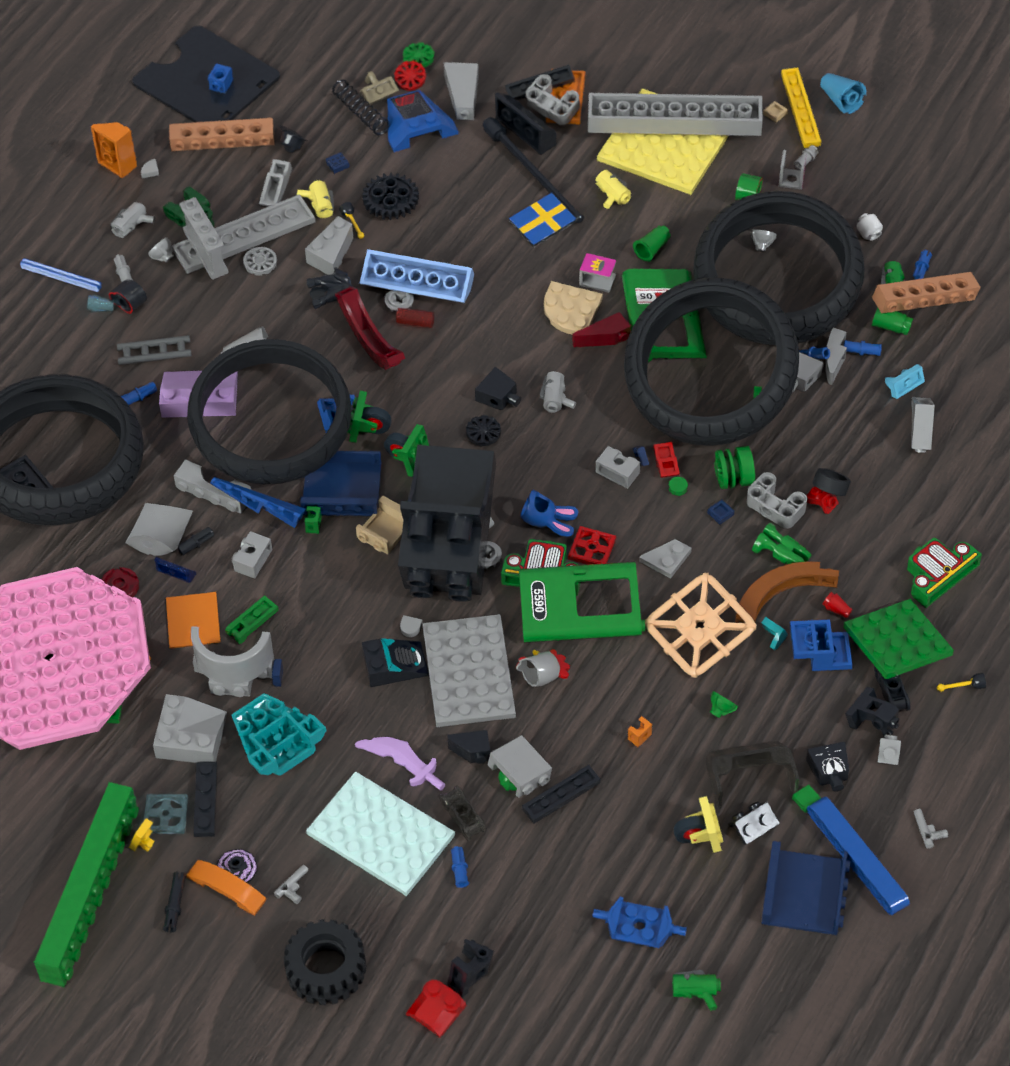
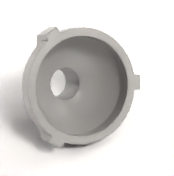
M752 229L751 238L754 245H756L755 250L766 251V247L773 243L777 234L770 231Z
M167 237L161 240L149 251V256L156 260H164L165 263L173 257L171 241Z

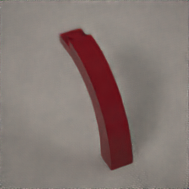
M350 286L335 293L353 333L377 365L386 370L399 365L401 360L406 359L404 353L393 348L377 330L361 300L357 288Z

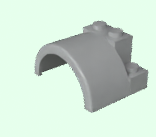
M191 627L194 670L209 678L211 694L250 697L253 679L257 677L272 678L274 653L270 632H262L257 644L243 654L221 656L209 651L202 644L199 638V627Z

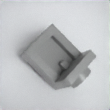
M885 735V739L880 738L879 763L898 765L901 741L897 740V736Z

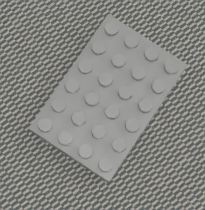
M501 615L423 623L436 727L516 718Z

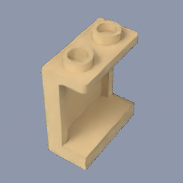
M382 496L378 500V513L373 514L363 526L358 524L356 526V533L361 542L372 545L379 552L382 551L389 554L401 540L403 518L400 505Z

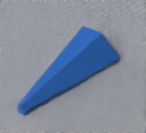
M216 477L210 482V484L259 514L263 508L293 528L297 526L306 510L305 508Z

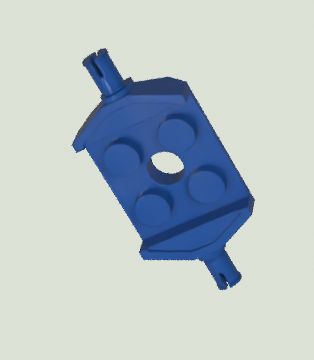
M620 897L610 908V911L594 909L593 918L606 920L605 923H608L611 939L660 948L668 937L672 936V933L686 935L687 927L672 924L668 906H665L664 909L624 902L623 897ZM641 922L645 925V928L641 930L636 929L634 924Z

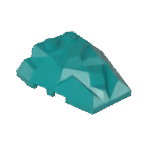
M265 693L232 714L249 763L261 775H270L272 773L276 775L284 774L314 754L316 750L315 744L322 740L327 731L326 727L315 716L311 714L306 716L300 713L298 708L293 707L291 709L285 706L283 701Z

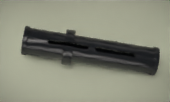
M179 871L173 873L168 905L164 911L166 917L163 930L168 932L169 925H171L170 933L176 932L178 916L181 915L180 904L186 874L181 872L180 879H178Z

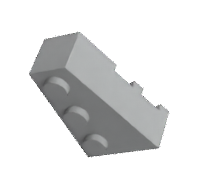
M338 216L305 248L306 262L327 275L333 274L334 268L341 266L343 256L347 253L353 240L352 223Z

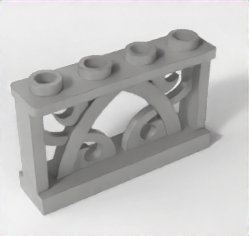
M196 198L181 202L180 208L185 215L186 226L183 227L184 233L209 276L213 280L228 274V268L223 262L221 251L224 244Z

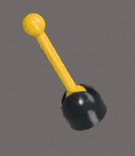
M343 203L339 207V211L344 217L350 218L358 233V238H364V233L360 231L352 216L354 213L352 203Z
M977 673L972 676L970 681L948 685L939 684L937 689L942 692L948 688L972 685L976 689L986 688L984 673Z

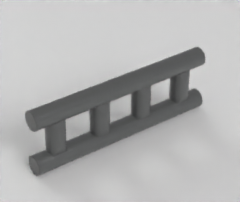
M190 336L117 344V350H123L124 357L118 358V364L192 356L191 349L185 350V343L190 342ZM178 344V351L167 352V345ZM159 346L160 353L149 354L148 347ZM141 348L142 355L131 356L130 349Z

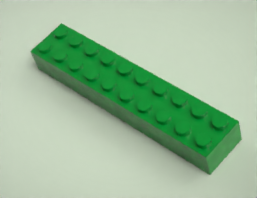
M108 783L34 961L40 981L65 987L67 980H70L72 977V967L80 958L81 945L87 940L88 928L95 921V911L102 904L103 891L109 886L110 874L117 867L119 853L123 852L125 837L130 835L132 820L138 815L139 807L136 804V796H134L132 787Z

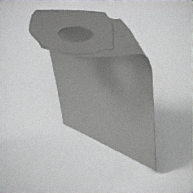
M145 503L125 543L147 555L161 556L173 552L178 548L177 545L180 543L193 511Z

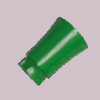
M659 225L642 238L636 240L633 243L635 254L643 261H651L655 254L671 238L669 229L664 225Z
M877 308L871 326L908 335L913 318L907 317L906 314L898 311L881 313Z

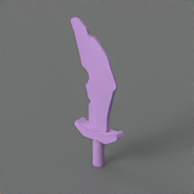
M377 737L372 740L365 739L355 743L356 748L364 749L381 757L391 756L394 759V763L405 766L407 770L415 775L414 778L410 779V786L421 785L427 780L439 790L444 789L445 783L433 775L436 769V758H432L431 762L426 765L417 757L408 742L391 737Z

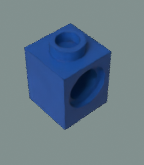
M216 64L208 76L209 88L216 92L226 93L233 81L232 68Z

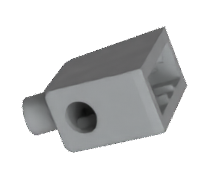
M799 352V370L793 392L795 389L806 391L821 376L823 362Z

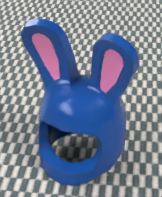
M532 490L523 506L520 517L524 522L532 526H548L560 536H571L574 532L573 527L556 519L574 520L578 516V510L572 506H555L552 500L543 496L538 491Z

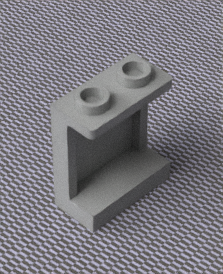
M522 735L491 752L488 766L492 770L499 768L515 785L518 798L530 794L535 788L540 785L544 786L550 780L552 767Z

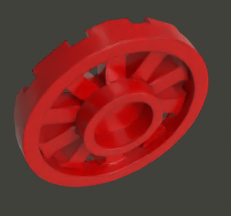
M405 61L395 70V82L403 90H416L425 83L426 71L422 64L417 63V61Z

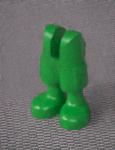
M772 523L766 525L763 533H760L752 547L754 553H760L763 549L772 551L773 558L785 564L807 562L812 556L796 540L788 535L782 536Z

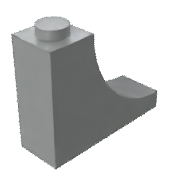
M912 397L911 448L915 449V452H926V450H931L935 405L931 398Z

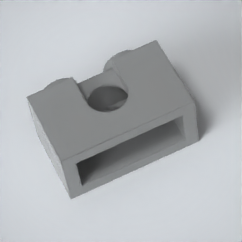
M608 446L596 460V473L628 489L640 474V462L633 457L626 458L622 455L621 451Z
M250 531L248 536L244 537L241 542V550L235 552L232 557L234 571L255 579L272 551L271 539Z

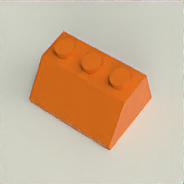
M118 122L93 124L91 126L99 164L121 178H124L137 167L132 133L127 126H123Z

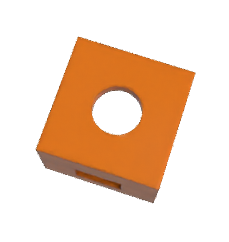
M642 716L638 719L640 721L638 729H635L633 726L628 728V740L637 747L652 735V724Z

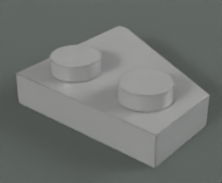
M674 539L641 555L639 562L672 578L689 556L692 548Z

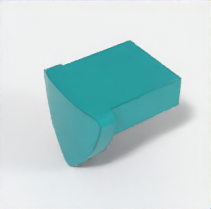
M765 617L761 624L765 630L775 636L770 648L776 650L787 638L788 633L785 629Z

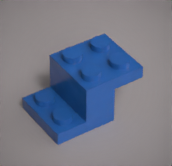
M830 620L790 621L794 659L810 658L812 671L852 669L847 632H832Z

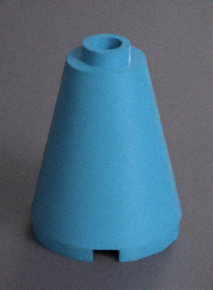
M831 73L826 74L821 79V88L841 112L853 113L863 104V96H866L867 93L863 83Z

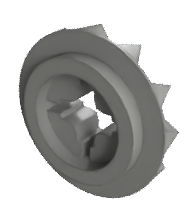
M391 290L385 296L386 307L390 308L391 311L397 310L398 313L401 310L407 311V308H411L414 302L411 293ZM396 298L402 301V303L396 302Z
M488 541L486 554H490V559L486 557V569L489 566L495 567L496 563L500 562L502 556L500 547Z

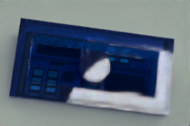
M155 557L157 571L191 583L196 575V571Z

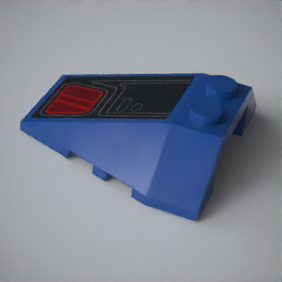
M420 90L388 98V141L393 152L410 148L409 138L436 130L439 131L442 138L459 134L453 120Z

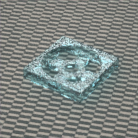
M147 794L144 820L146 818L149 820V817H159L160 826H151L150 830L153 831L152 833L185 834L188 795ZM171 800L180 804L182 809H173L171 807ZM162 801V805L159 808H152L153 805ZM168 810L169 815L163 816L162 811ZM181 817L179 824L168 826L169 819Z

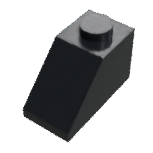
M487 730L447 735L448 749L470 763L479 764L489 761L491 750Z

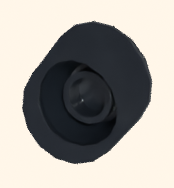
M282 125L277 126L281 130L280 144L288 152L292 153L294 150H300L305 141H308L292 129Z

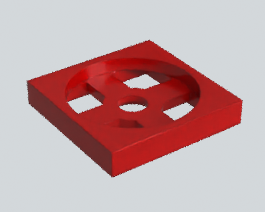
M580 526L569 551L568 560L586 565L606 564L614 547L616 535ZM586 536H592L591 539H588L587 541L582 540V538ZM599 539L605 540L608 546L600 545ZM594 544L596 548L590 549L588 546ZM576 546L585 548L584 556L577 554ZM596 552L605 554L600 560L592 558Z

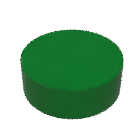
M674 477L669 481V491L671 494L681 496L687 492L688 483L684 478Z

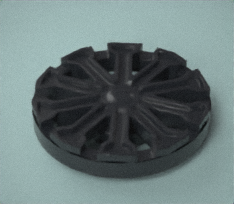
M488 415L476 416L468 422L466 435L473 444L488 446L500 438L501 427L499 422L493 417H488Z

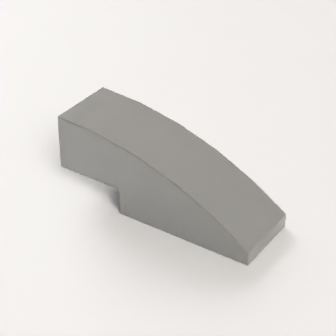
M273 159L270 172L267 173L259 205L269 207L281 201L292 170L290 162Z
M832 328L829 335L827 348L830 350V357L825 360L826 377L830 385L833 384L845 360L847 347H844L847 332Z

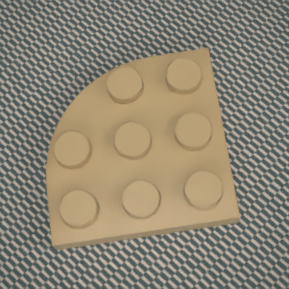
M551 281L544 298L545 316L548 317L556 329L573 335L574 332L592 325L603 299V294Z

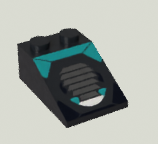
M380 638L362 642L363 657L370 687L429 676L421 641Z

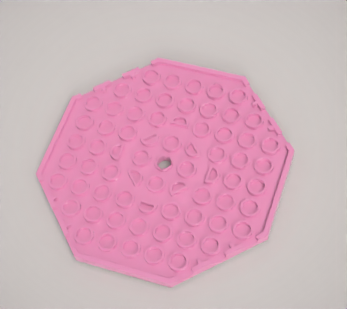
M78 567L1 585L0 739L22 750L99 731L151 668L141 601L126 595L124 591L114 586L111 587L105 584L103 580L93 575L90 576L84 573ZM48 654H54L50 661L44 659Z

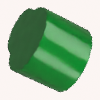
M743 173L738 181L735 200L737 201L746 196L760 193L763 177Z

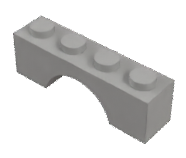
M185 460L175 473V485L181 491L192 493L198 498L209 500L211 503L226 507L232 512L235 511L241 514L246 508L244 504L203 479L202 466ZM237 480L230 482L251 490V486Z

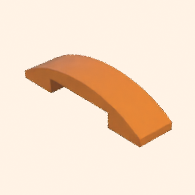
M197 860L186 875V878L202 887L207 885L237 902L238 907L254 916L266 901V897L239 877L202 860Z

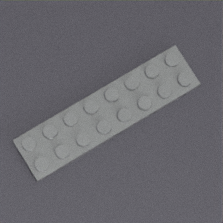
M299 194L214 229L224 244L221 251L222 258L225 259L315 222V217ZM188 239L172 245L173 252L187 274L204 267Z

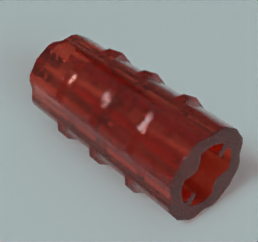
M398 307L396 324L433 328L434 312Z

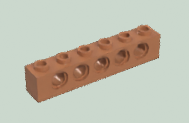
M273 118L169 124L171 151L274 145Z
M966 272L877 285L872 298L881 313L972 301L975 300L981 287L973 274Z

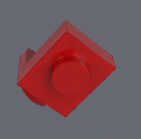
M816 486L806 495L807 503L820 505L825 514H829L839 503L836 495L827 493Z

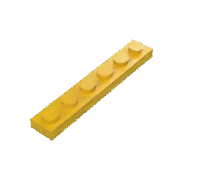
M799 69L781 70L782 80L803 147L809 148L810 145L815 147L821 146V139Z

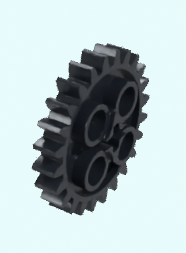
M390 172L389 176H386L383 173V177L377 175V180L371 178V183H366V188H363V205H365L366 210H370V214L375 213L376 218L381 215L382 220L386 217H389V220H391L394 216L398 220L399 215L405 217V213L411 214V209L415 210V205H418V187H416L415 182H412L411 178L406 180V175L399 177V173H397L396 176H393L392 172Z

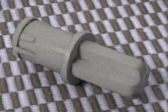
M116 255L114 262L117 267L116 273L120 276L121 283L124 280H132L130 267L126 264L124 256Z

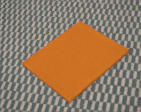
M216 592L166 598L170 649L193 646L191 639L192 626L199 627V638L203 645L221 643Z

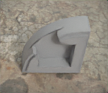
M156 159L148 161L141 169L142 178L159 175Z

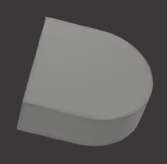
M403 615L400 624L401 633L406 637L416 636L420 632L422 619Z

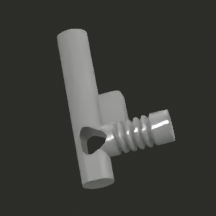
M921 809L914 811L926 848L934 846L932 840L948 837L946 829L935 831L934 825L926 824Z
M302 865L274 892V895L280 898L285 894L295 904H298L302 898L295 893L299 889V885L296 882L308 872V868Z

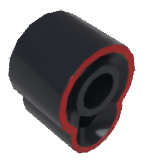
M124 280L109 293L111 301L129 314L133 313L147 301L145 291L133 280Z

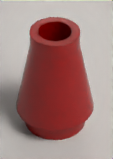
M833 592L829 593L822 604L826 607L825 609L844 618H847L853 610L837 593L834 594Z

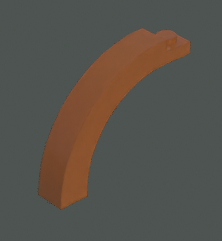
M797 562L780 566L757 579L745 592L739 604L753 618L755 623L763 606L782 591L807 585L837 588L839 570L821 569L820 562ZM736 613L735 623H746Z

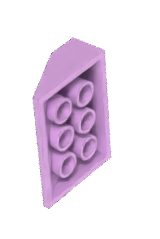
M202 371L164 372L159 399L162 417H187L190 393ZM238 371L224 379L213 390L206 402L203 416H236Z

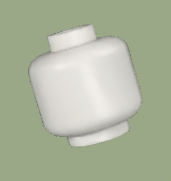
M866 213L858 218L859 221L856 228L865 240H875L882 234L883 225L876 215H868Z

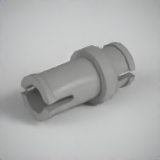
M810 145L809 148H806L802 155L794 162L797 169L801 170L804 152L807 153L805 166L815 159V156L819 153L815 146Z

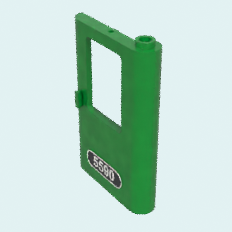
M636 562L519 569L524 643L641 636L642 631H645V620H641ZM615 579L629 580L631 613L579 616L577 614L576 582Z

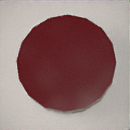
M119 567L116 570L113 568L106 572L101 579L105 584L124 591L126 595L132 598L139 590V580L136 573L125 567Z

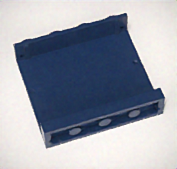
M337 451L321 468L305 476L303 497H301L300 501L301 507L306 509L303 515H308L307 506L320 507L321 515L372 516L377 514L382 464L381 451Z
M772 841L761 924L837 935L838 927H843L844 915H840V910L845 909L846 897L842 896L843 890L847 891L848 878H844L845 872L849 873L850 860H846L847 851H844L842 859L783 851L780 850L781 842Z

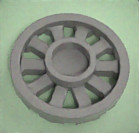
M256 247L245 254L243 263L245 269L251 274H269L276 267L277 257L274 251L269 248Z

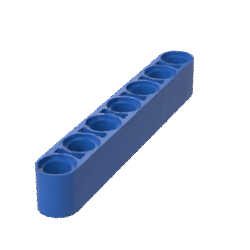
M823 797L807 807L811 819L843 857L844 851H847L846 860H850V867L889 915L897 913L910 904L909 898L827 797Z

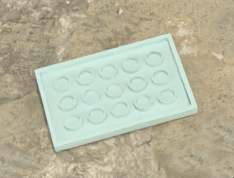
M356 771L306 830L307 835L405 896L410 893L455 836L453 830Z

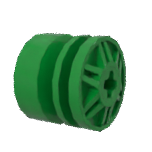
M749 446L735 447L734 456H732L729 449H725L724 454L722 450L715 451V475L722 490L727 489L728 484L730 488H735L736 479L742 487L754 483L755 468Z

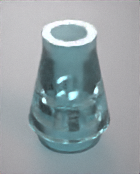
M95 294L88 296L87 310H91V312L113 311V300Z

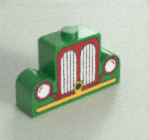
M932 538L922 547H917L909 557L907 571L914 576L911 589L913 598L927 608L980 565L982 554L967 542L956 543L953 551H951L937 538Z
M530 539L525 558H522L519 554H509L506 556L501 572V583L503 585L520 587L519 569L573 566L578 564L574 562L565 564L566 544ZM581 582L575 583L576 596H578Z

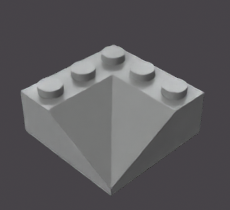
M166 694L153 743L155 757L193 763L215 762L227 712L185 696Z

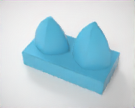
M918 364L910 369L902 370L901 374L897 377L885 378L886 385L891 389L892 397L896 399L925 382L922 366Z

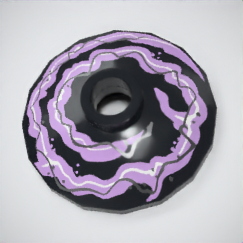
M242 849L227 851L219 858L216 865L234 874L246 883L254 878L257 871V863L254 856Z

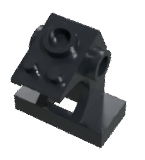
M868 686L845 713L850 728L857 729L864 720L872 721V725L876 729L882 731L884 738L885 735H893L894 732L892 730L899 727L898 722L900 719L898 718L899 709L892 702L878 699L874 688Z
M464 940L462 953L471 960L470 962L465 963L458 956L451 961L447 985L458 993L461 998L468 994L469 988L488 973L492 963L494 951L487 946L477 944L475 940Z

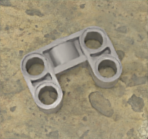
M546 74L539 75L526 91L527 105L559 125L567 124L580 108L579 94L573 90L567 91L559 100L551 95V78Z
M769 472L761 474L748 488L747 505L785 529L791 528L805 514L807 496L802 492H794L787 500H781L774 495L776 486L775 475Z

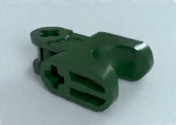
M189 186L183 190L184 200L196 198L214 227L213 213L208 199ZM172 202L166 203L163 206L165 216L179 226L185 227V215L180 205Z

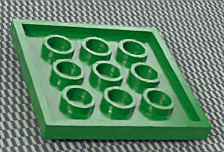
M911 599L844 622L843 628L885 679L950 657L954 652V649Z

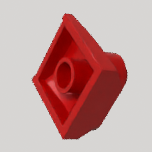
M430 980L425 983L422 993L406 1012V1015L412 1017L441 1038L466 1008V1002L458 993L442 982Z

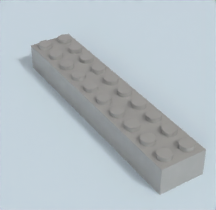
M589 93L588 133L761 136L762 96Z

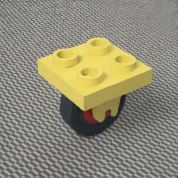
M707 796L699 798L702 811L686 816L674 825L675 838L681 843L692 844L710 841L714 853L722 851L720 843L723 842L714 805L713 803L709 804Z

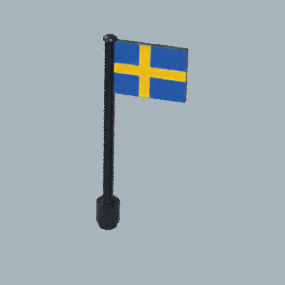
M487 118L482 126L488 136L494 142L501 141L550 193L509 218V221L535 247L573 223H581L584 220V215L580 214L506 136V128L496 118Z

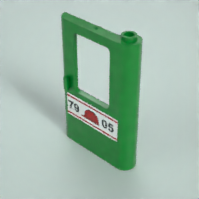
M686 269L625 270L622 273V282L631 330L641 313L658 296L679 284L693 280L691 271ZM698 310L683 315L688 346H653L648 363L653 358H707Z

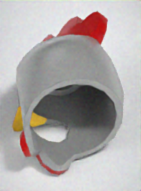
M554 649L547 652L532 650L534 656L521 657L516 665V669L522 671L528 684L534 687L546 685L557 677L567 679L569 676L567 671L570 669V665L565 663L566 657L564 655H557V651ZM527 661H531L535 668H528Z

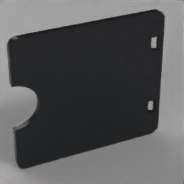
M197 25L175 42V45L181 50V56L178 60L170 64H158L152 61L133 77L132 82L138 89L195 123L233 120L278 81L280 73L275 68L208 29ZM216 64L232 68L233 81L226 93L216 92L209 88L208 76ZM264 83L265 85L260 89L258 86ZM229 113L230 115L224 119L223 116Z

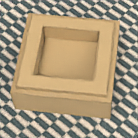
M774 101L764 109L763 114L777 123L788 113V109Z

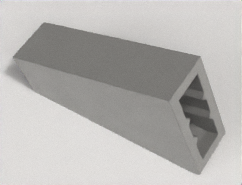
M444 62L445 80L456 118L474 120L479 76L478 64Z

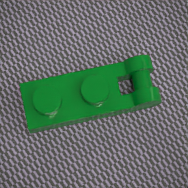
M264 595L226 627L225 632L229 636H233L238 644H242L252 632L278 612V606Z

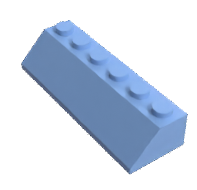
M367 249L360 284L465 303L471 291L474 272L469 267Z

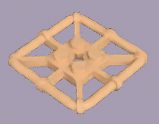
M703 573V575L696 577L679 592L673 593L669 600L645 619V626L648 632L664 648L663 651L666 655H670L684 672L691 675L692 678H697L698 675L706 672L724 656H729L730 651L756 630L757 624L754 623L753 618L736 601L737 598L733 594L730 595L709 573ZM702 583L700 601L689 609L681 599ZM709 584L725 600L714 610L707 604ZM675 604L684 612L676 621L656 620ZM731 606L746 623H725L719 615ZM704 622V628L701 629L700 627H698L696 629L695 627L697 626V623ZM656 628H674L682 636L673 643H669ZM725 630L743 631L725 646L716 639ZM687 641L694 648L692 666L676 651ZM712 642L719 651L699 666L701 650Z

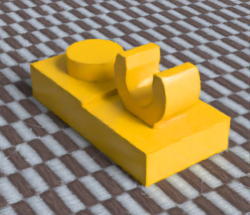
M147 818L136 831L129 848L134 852L139 845L147 852L153 846L154 840L150 838L153 832L150 830L153 822Z

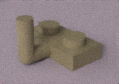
M370 71L365 78V83L372 84L362 88L360 92L365 101L372 105L397 94L399 90L391 76L378 81L374 72Z

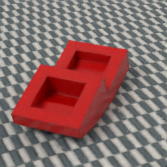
M672 442L654 444L653 449L660 477L679 476L677 457H675Z

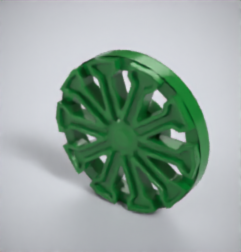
M412 43L403 51L404 62L417 61V63H422L424 68L429 66L434 60L433 49L430 45H425L424 43Z

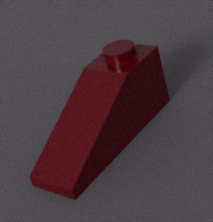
M618 312L574 332L572 345L574 347L616 345L620 342H625L629 338L631 326L622 314Z

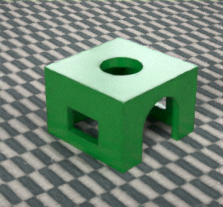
M307 506L308 518H305L306 533L319 534L322 519L321 508Z

